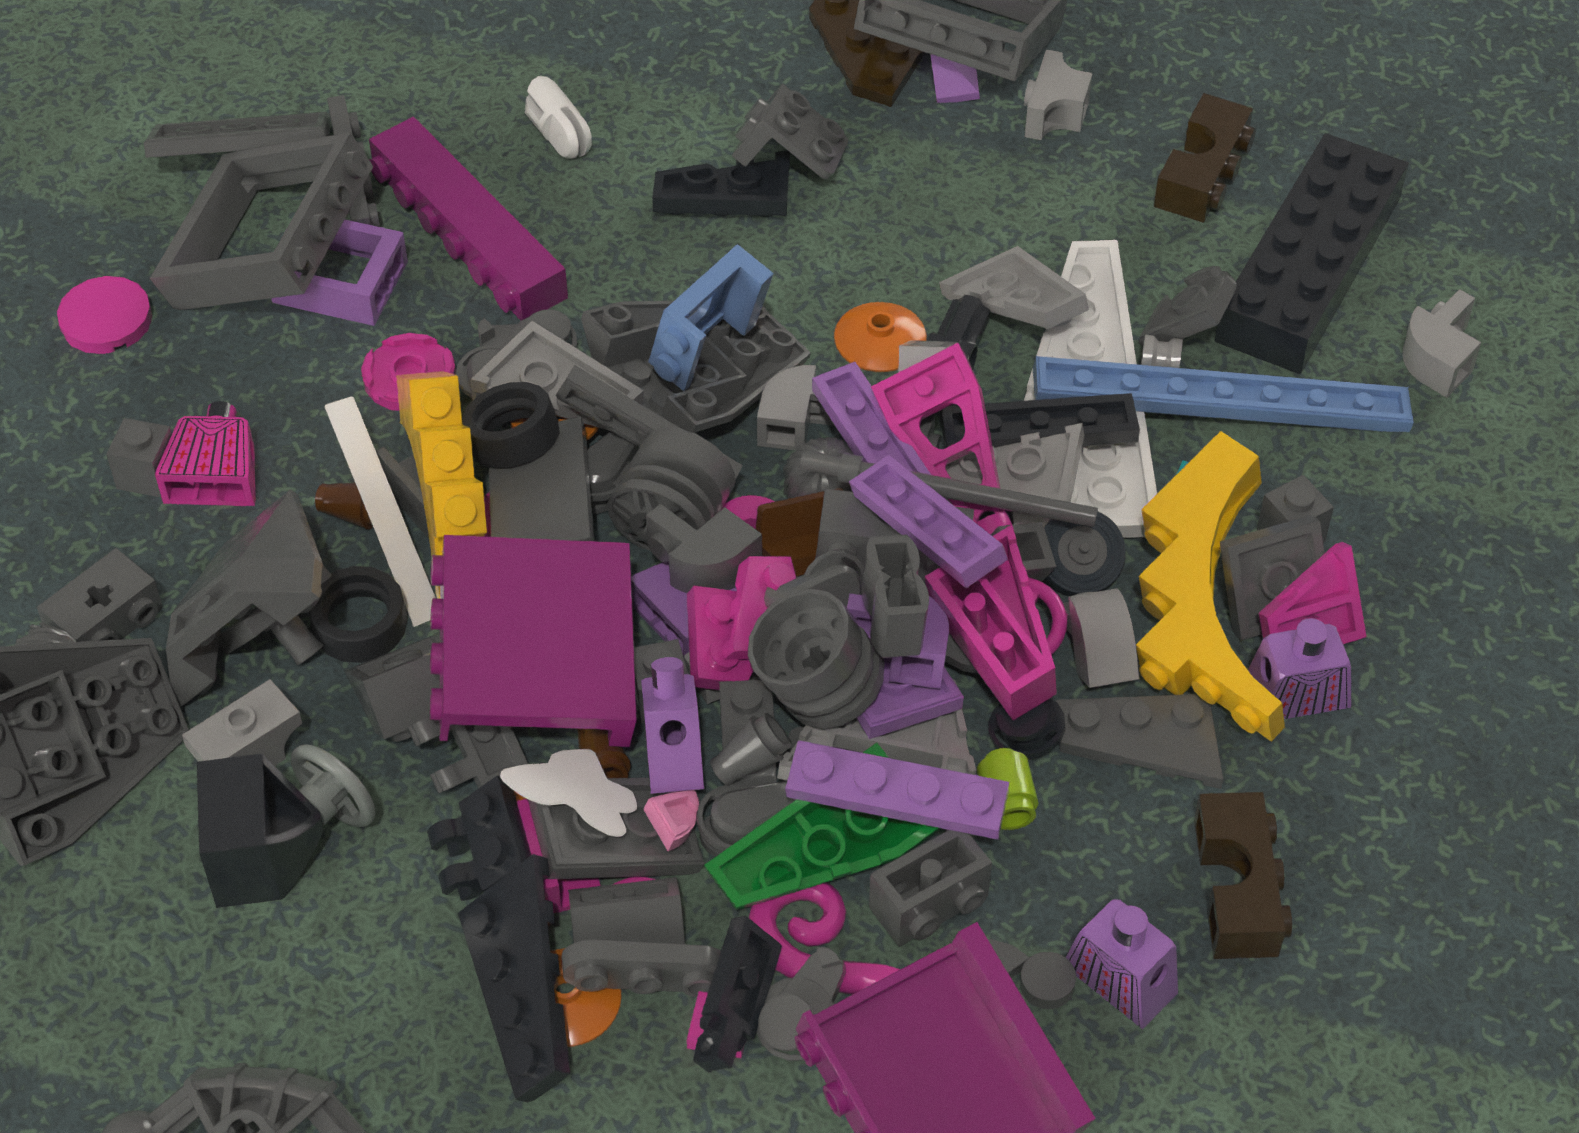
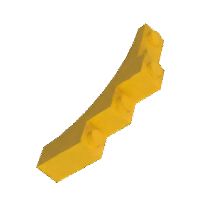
M445 371L396 375L400 422L407 432L417 467L427 520L431 555H442L444 535L485 537L484 533H487L483 482L474 478L471 433L469 427L462 425L458 375ZM435 586L436 596L440 598V586Z
M1220 431L1141 509L1145 527V538L1161 554L1139 575L1143 598L1142 604L1153 617L1160 620L1136 644L1140 665L1139 672L1145 681L1155 689L1162 690L1165 688L1174 695H1183L1192 686L1197 695L1205 702L1212 705L1217 702L1230 711L1232 718L1245 731L1249 733L1257 731L1272 742L1285 728L1282 702L1253 678L1232 650L1216 616L1214 606V579L1221 552L1220 541H1224L1239 511L1262 484L1259 456Z

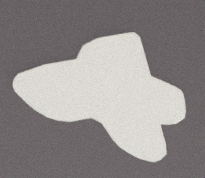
M591 749L562 750L552 754L548 763L503 769L500 774L505 784L526 799L549 806L566 804L574 808L590 826L610 836L621 837L626 833V827L620 813H632L637 810L634 793L628 788L606 778L596 753Z

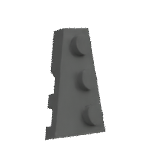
M1197 694L1055 700L1065 716L1066 730L1059 743L1060 752L1118 766L1124 763L1156 770L1158 775L1171 778L1179 775L1203 781L1205 786L1222 788L1223 775L1211 704L1205 702Z

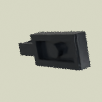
M746 915L731 918L701 1013L703 1016L700 1018L699 1027L704 1032L697 1038L693 1061L707 1072L732 1068L736 1052L741 1051L746 1041L755 1038L759 1025L758 1018L765 1005L782 949V945Z

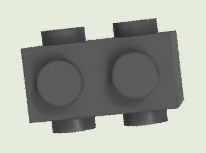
M948 830L871 873L869 908L898 947L915 938L917 940L925 939L936 932L944 921L958 913L969 914L984 903L989 895L992 862L970 834Z

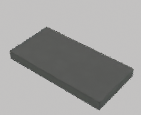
M313 112L156 124L144 141L145 156L149 158L242 151L329 136L331 130L330 113Z
M581 416L558 421L559 434L554 445L535 460L513 468L489 467L491 537L594 541L586 429Z

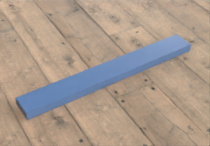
M1041 356L1035 357L1033 365L1035 400L1132 393L1135 409L1140 412L1385 432H1410L1414 423L1408 387Z

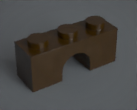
M1203 93L1188 121L1184 147L1185 151L1194 154L1176 149L1172 150L1158 176L1154 201L1155 208L1202 223L1205 222L1211 209H1220L1227 190V185L1224 183L1226 180L1232 182L1235 180L1242 160V156H1239L1241 152L1249 153L1255 138L1256 128L1250 126L1253 108Z
M1263 792L1199 794L1194 826L1200 866H1226L1235 870L1244 880L1235 885L1212 887L1207 917L1213 959L1279 957L1284 938H1290L1292 935V915L1289 905H1281L1279 891L1284 889L1285 877L1282 859L1274 858L1272 845H1275L1277 840L1275 814L1266 812Z

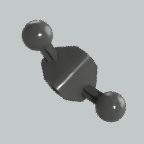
M237 1063L233 1067L215 1069L199 1067L184 1081L182 1087L151 1113L142 1110L121 1113L114 1117L102 1131V1133H181L200 1117L207 1133H289L307 1117L320 1133L367 1132L334 1095L333 1092L338 1087L334 1080L328 1082L298 1073L296 1068L288 1067L286 1070L267 1067H248L247 1063Z

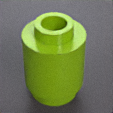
M999 748L989 752L978 764L976 770L978 776L1009 782V793L1001 829L1015 830L1029 825L1036 818L1035 810L1038 807V798L1027 757L1023 753L1010 748Z

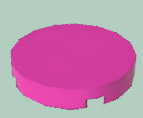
M103 276L88 279L73 287L61 299L57 310L60 330L72 347L85 353L106 354L115 352L114 347L122 346L125 343L129 347L138 342L149 329L152 312L148 295L138 283L124 277Z
M415 333L395 335L381 341V347L376 349L374 353L373 348L367 353L361 368L365 392L375 403L389 410L399 411L396 375L440 371L456 375L452 352L447 347L445 349L439 345L437 339L429 335Z

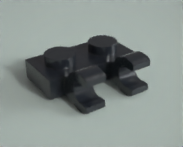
M498 775L459 802L461 817L439 821L427 830L432 850L436 851L447 844L450 857L462 855L469 848L473 860L470 862L450 865L439 873L438 878L442 894L448 895L458 888L461 901L474 899L482 891L488 890L531 856L514 790L505 784Z

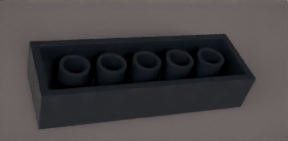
M1325 133L1237 278L1235 293L1217 325L1214 342L1301 375L1398 204L1409 162Z

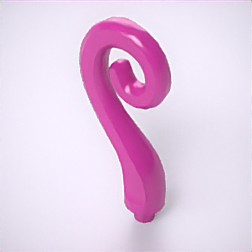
M828 882L752 905L749 919L782 945L775 970L787 978H793L811 955L798 950L782 936L776 924L777 916L784 907L793 902L809 901L818 905L823 910V916L819 920L810 922L802 917H793L788 923V933L795 941L807 947L830 943L843 929L846 909L841 895ZM843 960L846 966V974L839 993L853 995L900 969L885 964Z

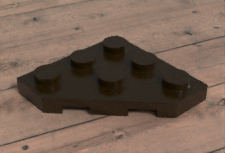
M814 0L809 7V19L814 28L818 29L821 34L824 46L834 64L843 73L851 94L892 107L926 52L854 29L859 0Z

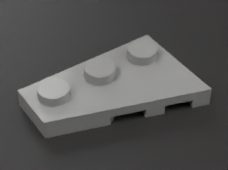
M1018 246L939 282L942 295L949 300L960 299L964 295L980 298L982 304L990 309V312L1047 329L1065 325L1073 317L1089 310L1085 293Z
M533 321L471 378V389L478 393H483L492 387L509 382H529L539 385L549 394L557 416L567 419L581 416L583 423L606 430L609 429L557 399L555 396L574 365L639 404L644 402V390Z
M1082 423L1066 426V433L1040 438L1039 432L1022 435L1021 442L995 448L993 446L1000 488L1071 502L1085 436ZM973 452L946 465V470L951 479L975 484L982 483L983 476L977 457Z

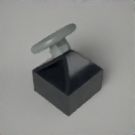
M308 744L298 746L291 754V765L295 776L302 785L299 790L263 754L197 762L199 854L216 908L282 900L287 896L306 868L323 833V825L332 817L354 827H366L373 822L375 818L373 800L363 783L343 762L319 747ZM308 761H311L319 765L328 772H323L322 770H320ZM348 792L350 793V795L353 797L354 801L356 802L359 811L356 809V807L354 806V804L352 803V801H351L350 798L348 797V795H347Z

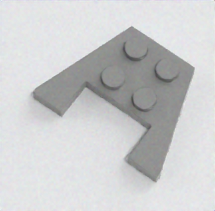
M962 709L872 739L868 738L857 718L842 726L826 729L806 725L799 734L798 740L838 747L860 753L877 742L891 759L976 775L974 758L969 754L966 741L967 728ZM797 743L790 752L786 751L783 755L784 759L779 763L777 779L788 780Z

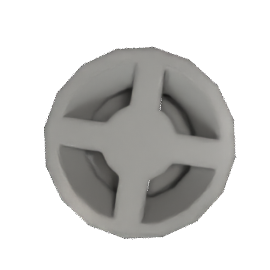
M1145 335L1141 365L1179 368L1183 339L1173 338L1169 342L1158 341L1155 336Z

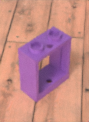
M344 219L329 250L370 259L357 284L314 275L304 294L271 298V300L275 304L375 326L408 262L404 233ZM297 270L295 271L297 277L300 278L302 273Z

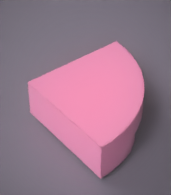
M695 790L676 791L648 799L643 810L667 851L679 847L690 836L696 823L699 800Z

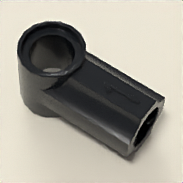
M964 295L960 299H953L938 332H931L927 341L959 343L973 370L977 358L978 344L990 319V309L982 304L980 298Z

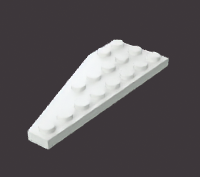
M1072 241L1061 277L1086 294L1089 310L1073 317L1065 325L1050 329L1046 328L1036 356L1137 364L1118 241ZM1033 368L1027 384L1024 401L1035 400ZM1136 411L1140 427L1138 442L1082 446L1071 503L1097 507L1099 512L1109 517L1117 525L1123 538L1145 537L1141 509L1157 494L1145 414L1140 411ZM1010 511L1012 525L1042 522L1043 526H1045L1050 520L1049 518Z

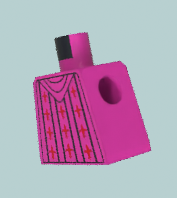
M216 401L208 406L206 416H184L178 420L155 473L163 504L255 506L254 443L248 420L243 417H236L237 411L233 405L224 401Z

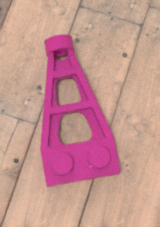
M959 343L871 386L892 432L900 441L914 448L931 475L951 479L946 470V465L973 452L977 457L983 476L980 485L1000 488L982 389ZM952 404H956L962 410L965 435L961 441L943 450L938 449L922 433L920 428L921 420ZM948 499L956 507L974 509L973 521L990 535L998 526L1012 525L1008 514L1003 509ZM991 511L995 513L979 521L980 516L984 512Z

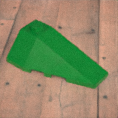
M877 742L862 752L889 758ZM796 799L704 865V868L734 908L739 910L892 862L910 852L941 828Z

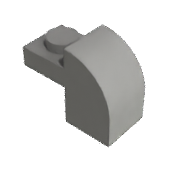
M1460 289L1446 303L1443 301L1438 302L1431 313L1420 306L1415 308L1410 319L1402 353L1408 371L1418 381L1446 398L1473 372L1481 345L1480 341L1463 332L1468 326L1475 298Z
M816 365L791 367L778 373L767 383L761 396L757 414V446L796 450L799 445L806 443L810 423L835 426L812 391V378L816 377Z
M1119 589L1084 592L1069 596V602L1063 604L1067 613V631L1073 636L1075 665L1078 676L1089 688L1138 680L1139 672L1133 626L1126 602Z

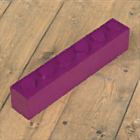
M414 116L369 139L372 156L369 161L373 165L371 172L379 183L387 182L393 188L394 195L403 208L411 207L417 213L418 219L425 231L429 234L435 232L442 239L448 254L454 260L460 258L468 266L471 277L479 286L486 284L490 288L497 304L504 312L512 311L520 320H524L538 311L548 310L568 299L566 269Z

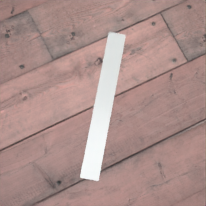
M351 396L326 404V412L395 581L400 585L412 624L415 627L430 621L432 598L436 597L354 397Z

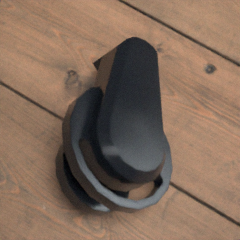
M1053 697L1015 720H1012L1003 706L999 704L993 710L988 721L989 736L996 749L1009 747L1014 751L1023 753L1027 759L1038 758L1051 752L1061 742L1066 730L1064 712L1059 704L1053 700ZM1001 733L1007 746L999 742L995 734Z

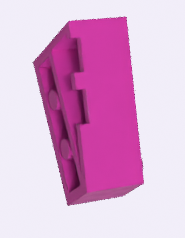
M1010 525L993 535L995 539L1003 544L1008 560L984 577L965 588L940 567L926 575L925 582L929 596L938 603L947 615L949 633L1011 719L1015 720L1056 695L1057 690L1055 665L1038 609L1035 606L1028 575L1017 546L1013 526Z

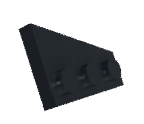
M788 150L775 152L774 160L754 163V159H752L746 167L736 160L735 166L719 169L705 163L655 172L652 197L653 212L669 213L672 215L696 213L713 214L716 216H726L729 214L757 215L760 217L787 216L790 152Z

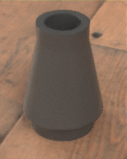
M768 713L763 714L759 718L752 716L722 751L710 760V765L717 777L725 785L729 786L737 779L783 760V752L791 747V743L786 732L773 716Z

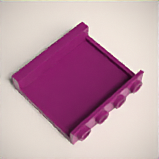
M444 535L442 555H432L431 586H440V598H432L430 628L431 630H440V643H431L430 674L440 675V688H431L430 720H440L439 741H448L450 724L607 729L609 746L630 747L636 724L630 544Z
M978 922L958 931L952 943L813 1015L811 1010L804 1012L795 1029L798 1033L794 1037L795 1044L801 1057L809 1067L817 1066L826 1082V1085L823 1086V1092L830 1108L838 1117L845 1115L854 1133H1082L1096 1119Z

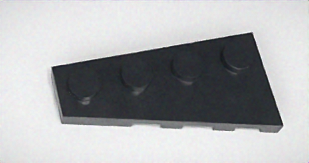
M536 854L528 857L458 913L515 1100L527 1103L536 1100L570 1075L564 1009L562 1004L556 1003L554 992L556 977L560 976L558 954L550 952L548 926L555 924L553 903L545 900L543 880L550 877L547 858Z

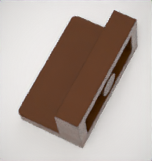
M842 488L834 489L844 491ZM825 491L758 506L756 530L762 534V556L791 557L796 576L805 574L807 568L816 557Z

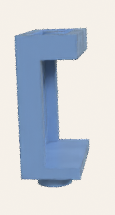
M738 244L663 310L648 361L658 375L666 381L673 382L683 391L690 387L706 334L724 319L745 336L757 323L774 273Z

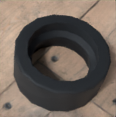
M509 382L492 387L471 401L462 415V425L470 428L472 456L480 464L491 468H513L527 464L542 456L554 445L559 434L558 420L549 394L541 386L529 382ZM528 418L525 422L514 428L492 432L506 422Z
M352 566L331 573L332 576L321 584L322 594L319 601L308 612L313 634L324 645L321 649L328 656L342 662L356 663L369 661L393 650L405 635L407 625L406 608L400 585L388 573L374 567ZM355 597H373L384 602L388 610L381 621L370 628L358 631L341 630L330 625L328 616L335 606Z

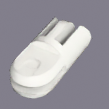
M538 76L533 79L527 90L529 95L526 98L525 114L561 156L566 159H574L577 155L582 157L587 154L592 145V136L589 126L580 115V112L553 80L544 76Z

